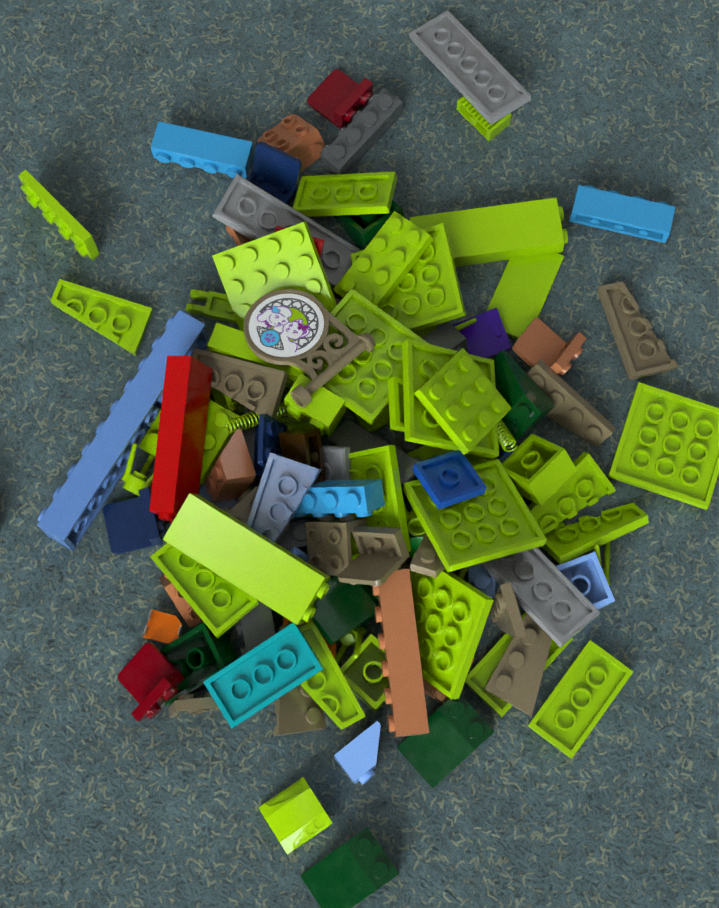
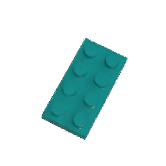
M292 623L203 681L232 729L325 668L298 625Z

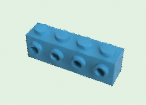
M159 121L151 144L153 157L159 162L178 163L185 168H201L208 173H224L231 178H234L236 174L247 178L254 156L252 141Z
M578 185L569 222L666 243L671 231L675 206H670L663 201H648L640 196L630 197L621 195L614 190H599L592 185Z
M382 479L325 480L314 484L296 510L293 518L303 517L307 514H313V517H324L329 515V513H334L335 517L349 516L350 513H356L357 517L370 516L373 514L372 511L385 506Z

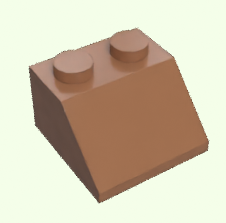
M236 429L205 481L206 490L211 494L213 502L239 498L248 489L256 476L241 429Z

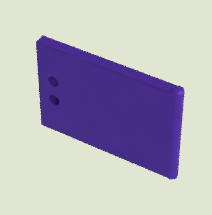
M497 308L453 324L455 327L472 318L477 319L475 323L459 331L466 338L468 351L471 355L489 359L498 355L502 350L506 352L512 350Z

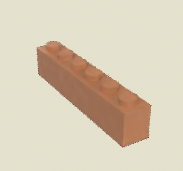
M395 570L386 579L384 584L372 586L373 596L378 595L379 606H375L376 623L381 622L382 633H378L379 650L384 649L385 660L381 661L382 676L388 678V688H384L385 703L391 704L392 715H387L389 732H394V738L429 733L410 570Z

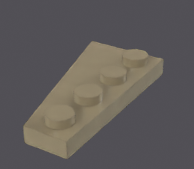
M194 349L192 357L213 369L211 387L259 415L266 413L276 419L289 373L209 351Z
M541 359L526 373L556 405L546 415L548 418L596 447L615 431L616 428Z
M527 613L523 619L527 636L513 637L484 690L531 717L552 638Z

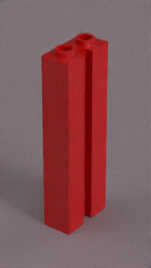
M167 356L149 512L159 515L158 519L170 521L171 524L189 493L199 495L213 369L192 356Z

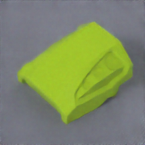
M304 777L259 807L260 812L287 855L333 824Z

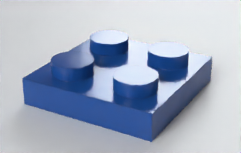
M455 450L415 463L412 471L438 509L485 494L486 485L461 451Z

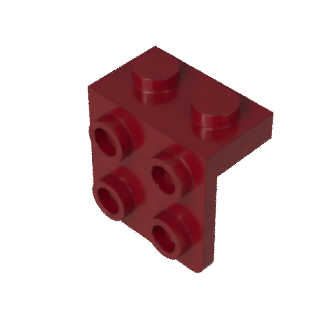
M335 69L308 97L307 103L341 130L352 122L354 115L359 110L368 105L370 98L373 96V83L364 78L360 84H357L343 72Z
M151 642L146 643L118 674L119 682L139 703L131 713L137 721L147 717L149 719L154 718L162 710L161 705L176 695L179 691L177 688L185 680L183 675Z

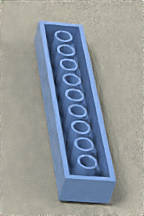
M181 310L175 316L172 315L169 318L162 337L158 336L152 345V352L148 358L144 357L138 366V373L134 379L130 378L126 383L123 396L112 404L110 408L111 414L106 421L103 420L96 429L97 435L92 442H88L81 453L82 458L78 464L71 466L67 473L68 479L63 486L60 485L53 494L54 500L48 508L46 507L42 510L38 517L39 523L37 526L48 537L74 551L123 476L132 444L134 442L137 443V454L140 450L138 446L161 410L167 356H193L195 348L205 350L207 347L209 335L206 325Z

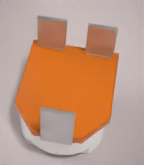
M150 609L143 638L170 644L181 637L183 625L175 615Z

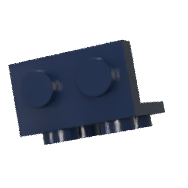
M259 142L256 145L252 171L246 180L289 205L296 194L302 162L298 158L271 145Z
M266 413L260 414L259 426H255L254 470L256 478H262L270 453L282 456L279 433L288 431L287 425Z
M149 488L140 489V497L107 504L103 507L110 548L113 554L119 555L163 544L162 535L165 534L163 520L158 519L157 514L149 512L151 499Z

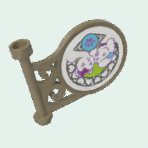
M295 289L277 290L262 296L250 307L244 320L245 339L249 348L256 356L268 363L297 367L304 371L312 380L305 387L298 385L290 392L292 399L301 408H305L312 402L311 395L363 351L372 352L374 350L373 346L376 345L374 338L369 333L356 336L329 313L317 298L307 292ZM329 323L348 340V344L344 348H342L344 341L341 335L337 333L329 335ZM334 341L337 342L335 343V349L330 347V344ZM316 358H322L328 363V368L319 375L316 372L323 369V361L318 359L317 364H314L313 361Z

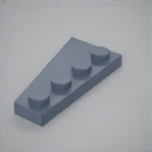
M270 453L246 525L277 543L322 469Z

